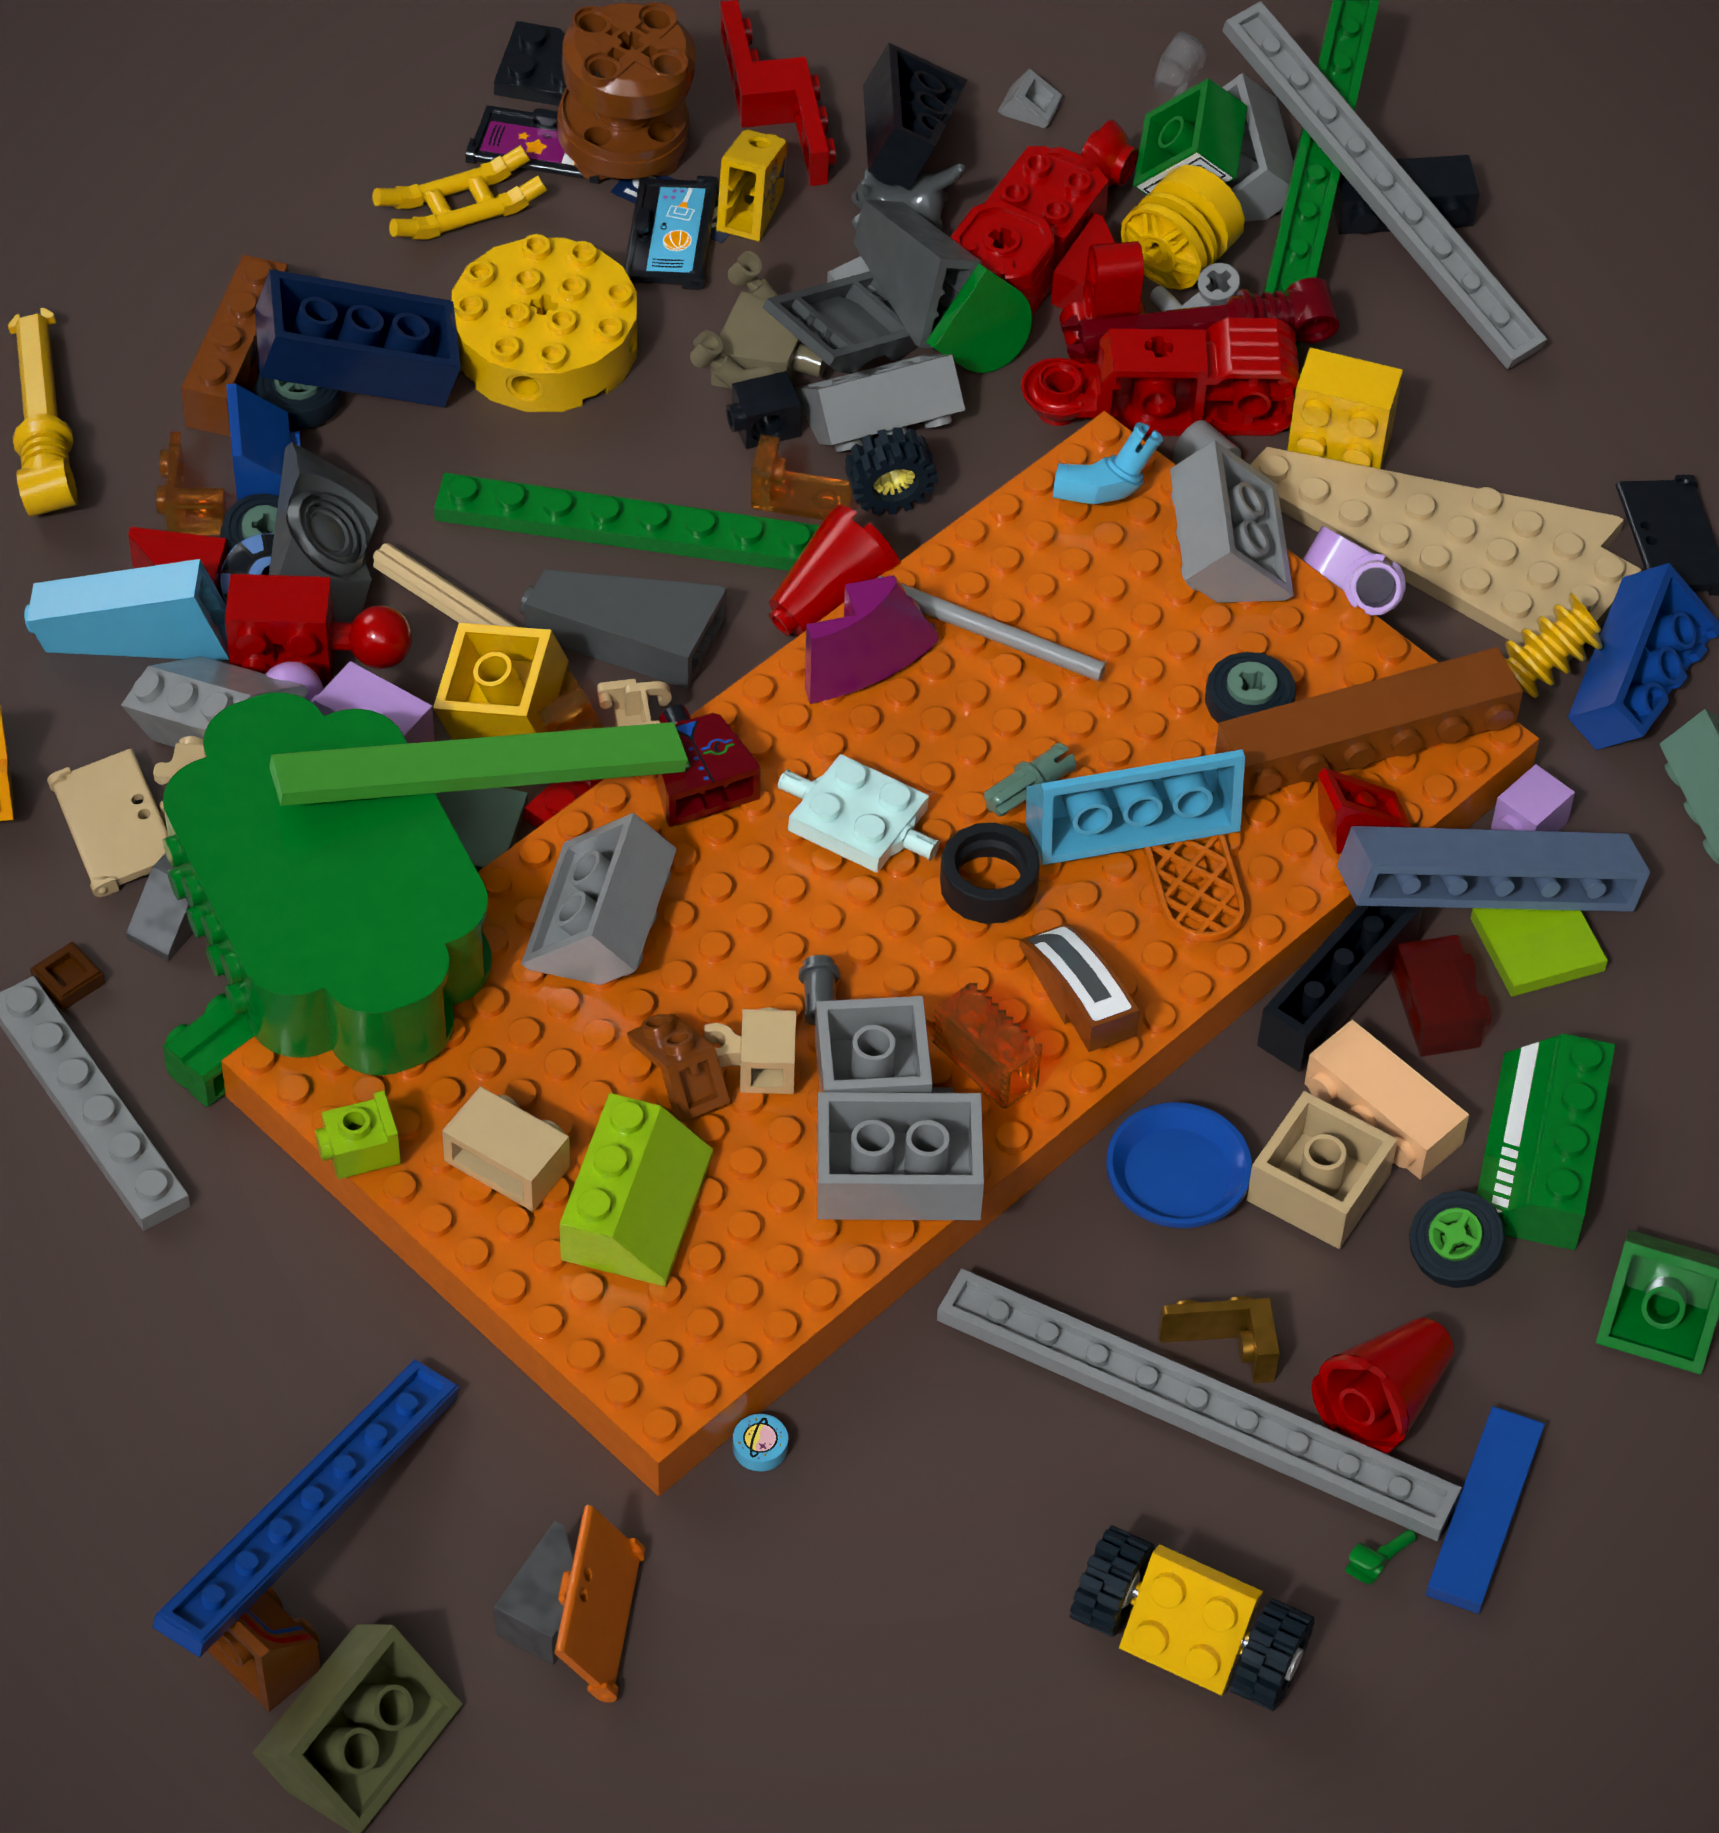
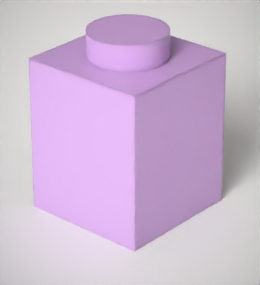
M1535 764L1497 797L1491 829L1558 832L1568 823L1575 792Z

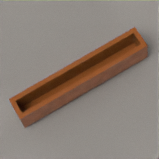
M1494 647L1219 722L1215 754L1243 750L1245 755L1243 798L1256 794L1266 795L1278 788L1303 781L1318 780V773L1324 767L1336 772L1350 768L1360 769L1379 760L1394 756H1407L1419 749L1441 743H1454L1463 737L1488 730H1501L1517 722L1523 690L1499 647Z

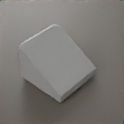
M1029 68L1012 84L997 112L1015 120L1046 128L1064 96Z

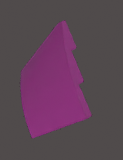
M894 575L845 584L844 617L806 625L805 691L810 704L837 698L886 679L921 657L939 641L935 625L933 623L930 624L922 615L919 605L912 597L906 595L904 587Z

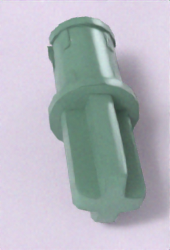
M1056 743L1031 762L1022 761L1018 763L1014 768V773L985 791L986 808L990 813L994 812L997 816H1004L1026 801L1027 786L1057 781L1066 774L1075 771L1076 760L1074 755L1070 754L1056 763L1060 759L1059 756L1069 750L1064 744Z

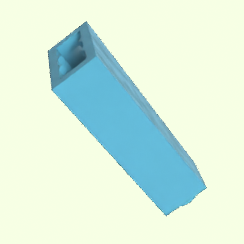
M200 559L34 583L30 604L26 605L24 611L28 631L31 634H35L44 651L48 653L189 659L203 656L217 661L230 660L225 625L226 604Z

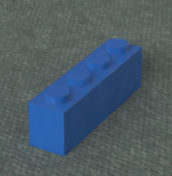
M1670 563L1622 578L1600 634L1603 648L1600 650L1594 649L1568 715V719L1595 750L1643 737L1669 703L1667 696L1672 689L1681 687L1688 676L1685 672L1693 662L1700 661L1708 649L1705 646L1707 642L1719 636V621Z

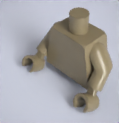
M752 251L743 252L737 258V262L728 270L729 281L738 287L747 285L749 288L748 293L741 291L719 337L712 331L704 330L694 339L695 348L690 353L691 363L698 368H705L710 365L711 385L732 389V383L787 371L791 383L797 372L821 378L827 364L762 308L767 298L779 296V294L766 279L760 280L757 277L761 272L762 263L760 258Z

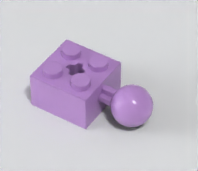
M351 661L324 689L317 673L309 666L300 662H283L275 665L266 673L268 677L287 680L304 685L309 690L305 699L317 706L324 716L345 709L370 710L392 720L399 727L407 743L435 741L432 705Z

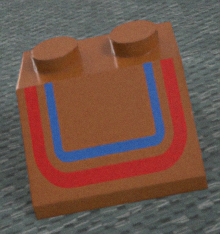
M271 1587L207 1650L268 1712L272 1711L321 1668L318 1650L320 1639L318 1634L305 1619L298 1617L294 1620L284 1611L279 1596Z

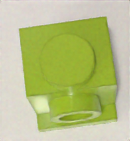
M384 1090L375 1092L374 1099L321 1112L323 1128L314 1130L321 1160H332L337 1179L401 1164L398 1132Z

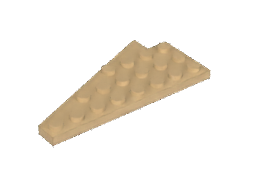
M1266 447L1250 464L1277 484L1281 512L1319 532L1323 525L1373 554L1385 555L1384 560L1390 565L1394 561L1400 565L1405 575V582L1504 638L1512 640L1521 647L1525 646L1521 635V630L1524 628H1528L1537 635L1541 634L1537 623L1538 617L1544 616L1553 623L1556 622L1553 612L1554 605L1560 604L1569 611L1572 610L1569 600L1570 593L1575 594L1600 627L1607 619L1622 578L1642 570L1606 550L1622 531L1624 519L1619 516L1503 494L1489 487L1478 489ZM1572 655L1567 657L1568 663L1573 658Z

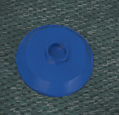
M1180 1102L1149 1106L1128 1117L1113 1134L1106 1158L1108 1180L1119 1200L1139 1217L1151 1223L1171 1228L1200 1227L1216 1222L1231 1213L1247 1193L1252 1168V1159L1248 1145L1242 1134L1230 1121L1205 1107Z

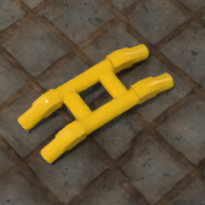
M519 145L502 157L498 156L490 162L480 164V167L421 185L375 188L372 199L375 206L395 207L396 209H413L423 206V203L426 202L433 213L432 215L412 217V219L393 218L389 224V232L392 237H411L414 240H428L439 237L440 233L500 215L505 217L515 214L527 207L530 201L548 190L537 175L519 187L517 185L508 192L498 194L497 197L493 196L488 186L503 181L512 175L511 172L530 161L523 147ZM470 190L476 203L451 210L445 196Z

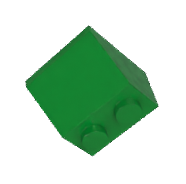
M1629 1230L1596 1344L1701 1375L1719 1316V1256Z

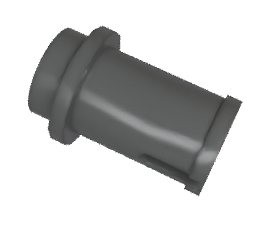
M813 955L806 958L798 972L799 980L804 984L805 1021L814 1026L816 1001L836 1000L835 983L840 979L839 967L835 965L831 957L826 955Z

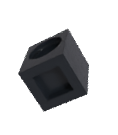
M787 371L732 383V403L726 405L727 421L732 432L739 431L746 449L800 437L801 403Z

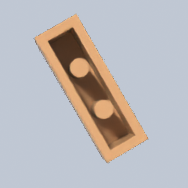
M1353 1019L1309 1054L1304 1084L1309 1088L1311 1094L1397 1138L1393 1163L1401 1168L1408 1169L1420 1180L1463 1144L1469 1114Z

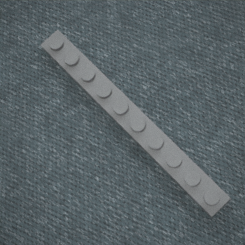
M1260 1L1226 20L1222 32L1508 370L1541 350L1547 338L1266 6Z
M961 1268L938 1307L937 1321L1437 1542L1459 1500L1462 1489L1460 1486Z

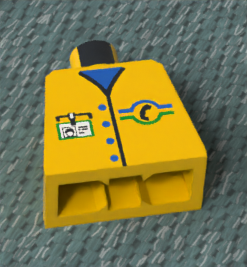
M743 130L721 159L716 231L760 242L784 190L788 143L783 138L773 134ZM748 194L754 196L751 205L744 200Z

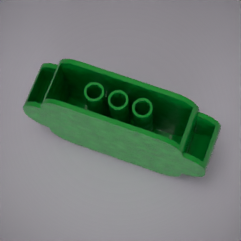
M280 692L261 694L232 704L215 715L204 733L203 747L205 757L179 769L167 783L163 795V806L168 837L163 838V846L173 868L168 870L167 873L174 895L177 900L186 898L190 908L186 909L192 931L196 938L205 936L209 944L205 950L210 967L216 977L224 975L229 984L225 986V992L234 1015L244 1014L254 1036L264 1047L279 1055L294 1058L312 1057L332 1050L344 1065L369 1075L394 1074L423 1064L437 1056L449 1043L454 1030L452 1006L474 996L482 989L490 976L492 969L491 948L481 929L488 913L486 887L435 793L280 806L269 768L271 754L408 743L399 727L380 713L365 709H345L324 716L317 706L298 695Z

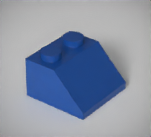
M226 384L237 501L253 494L268 493L279 496L285 447L291 442L301 447L299 431L290 432L288 412L238 384Z

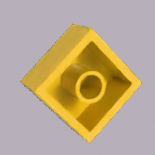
M1310 348L1296 387L1287 451L1381 469L1393 432L1403 369Z
M459 623L433 709L451 739L548 732L569 661L552 630Z

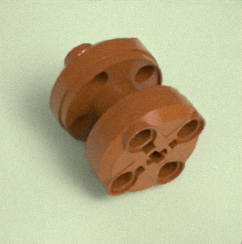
M651 2L644 5L616 3L602 7H581L573 14L572 24L567 29L563 39L561 64L567 87L564 90L558 108L557 136L561 147L575 162V167L582 173L584 178L590 180L591 176L599 175V180L607 179L608 177L614 179H638L652 175L667 176L675 172L679 166V159L683 155L688 143L690 118L685 97L690 90L695 74L696 46L687 29L677 21L678 15L670 5L661 2Z

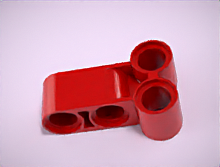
M1138 241L1090 246L1082 301L1074 302L1061 311L1059 316L1061 329L1062 324L1072 315H1077L1079 321L1147 313L1145 304L1140 300L1144 279V260L1142 248ZM1078 331L1063 332L1066 348L1069 344L1079 343ZM1097 352L1086 353L1085 359H1079L1068 354L1070 359L1079 363H1093L1097 361Z

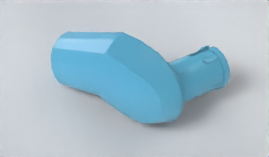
M1138 422L1118 455L1104 457L1092 465L1059 463L1055 476L1053 498L1087 504H1099L1132 495L1143 485L1144 480L1141 471L1157 447L1163 442V437L1154 429L1146 443L1142 445L1140 442L1151 426Z

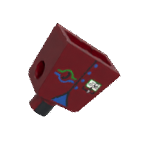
M683 705L671 706L659 716L660 723H675L688 759L685 772L654 775L665 819L669 827L760 799V766L720 714L710 713L692 719L687 708Z

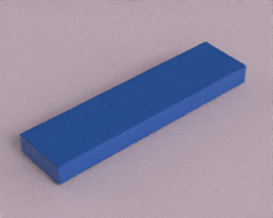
M1492 1406L1425 1596L1477 1614L1480 1613L1545 1423Z

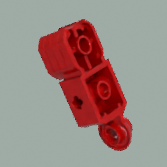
M1114 119L1108 120L1099 131L1095 130L1091 133L1083 146L1081 155L1063 147L1027 146L985 203L974 206L950 238L982 261V266L1022 292L1029 302L1033 315L1052 289L1053 271L1092 216L1096 213L1103 216L1104 220L1106 219L1108 187L1113 184L1123 187L1129 181L1137 164L1139 150L1130 145L1126 132Z
M1225 318L1213 324L1207 330L1109 329L1100 338L1096 363H1079L1073 359L1060 357L1043 359L1031 365L1023 374L1021 390L1025 402L1031 409L1038 414L1043 422L1053 426L1068 425L1075 421L1076 418L1094 419L1105 411L1132 432L1138 422L1151 426L1145 436H1150L1154 429L1161 436H1181L1190 425L1199 420L1207 421L1222 435L1272 436L1291 426L1295 400L1294 388L1297 387L1299 381L1298 359L1296 358L1297 346L1295 344L1296 334L1291 326L1277 318Z

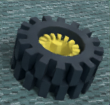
M894 427L890 435H887L886 429L878 430L879 437L872 439L870 435L863 437L864 446L855 443L851 448L853 455L847 454L845 462L847 466H845V471L854 499L857 504L860 503L861 509L866 512L872 508L873 514L881 515L884 509H887L889 515L897 514V507L901 506L904 507L906 512L913 509L912 501L915 500L919 504L926 500L924 492L932 494L935 489L934 483L938 481L937 470L928 443H926L922 435L917 437L916 431L908 429L904 434L902 428Z

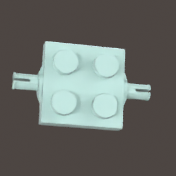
M842 754L837 757L824 775L816 780L810 781L791 772L789 769H786L779 779L778 789L803 799L789 816L788 831L878 873L889 857L905 848L927 858L929 861L935 857L939 849V840L914 830L916 823L928 810L929 795Z

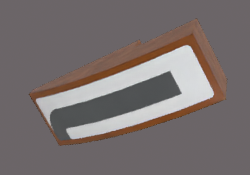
M1066 923L1020 940L1019 946L1063 1023L1072 1022L1088 1052L1137 1035L1140 1010L1107 961L1081 933Z

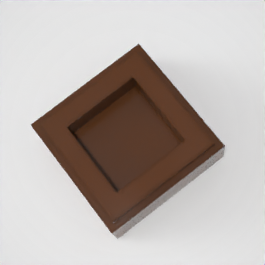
M73 941L30 968L31 976L35 977L44 992L62 1011L105 984L103 972Z

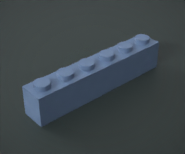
M1351 826L1337 864V868L1357 906L1634 912L1650 874L1632 839L1626 833Z

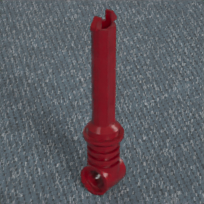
M1306 278L1292 283L1284 293L1282 291H1274L1273 295L1270 292H1264L1260 296L1259 293L1252 294L1248 289H1239L1237 296H1230L1225 304L1079 321L1077 315H1072L1062 324V333L1078 331L1079 343L1067 345V354L1079 359H1085L1086 353L1098 352L1100 338L1109 329L1207 330L1210 326L1225 318H1277L1294 329L1297 341L1317 343L1329 339L1337 333L1339 320L1329 283L1321 278Z

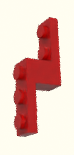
M738 0L721 1L720 36L741 128L795 122L809 185H827L828 165L836 164V153L833 138H825L824 134L828 132L825 105H817V101H820L818 75H810L806 56L759 61L757 49H749V45L752 44L750 18H742Z

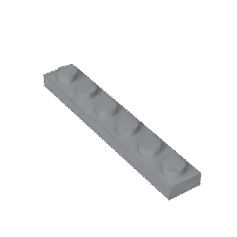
M32 976L0 992V1027L140 1228L145 1231L189 1208V1195L35 977Z

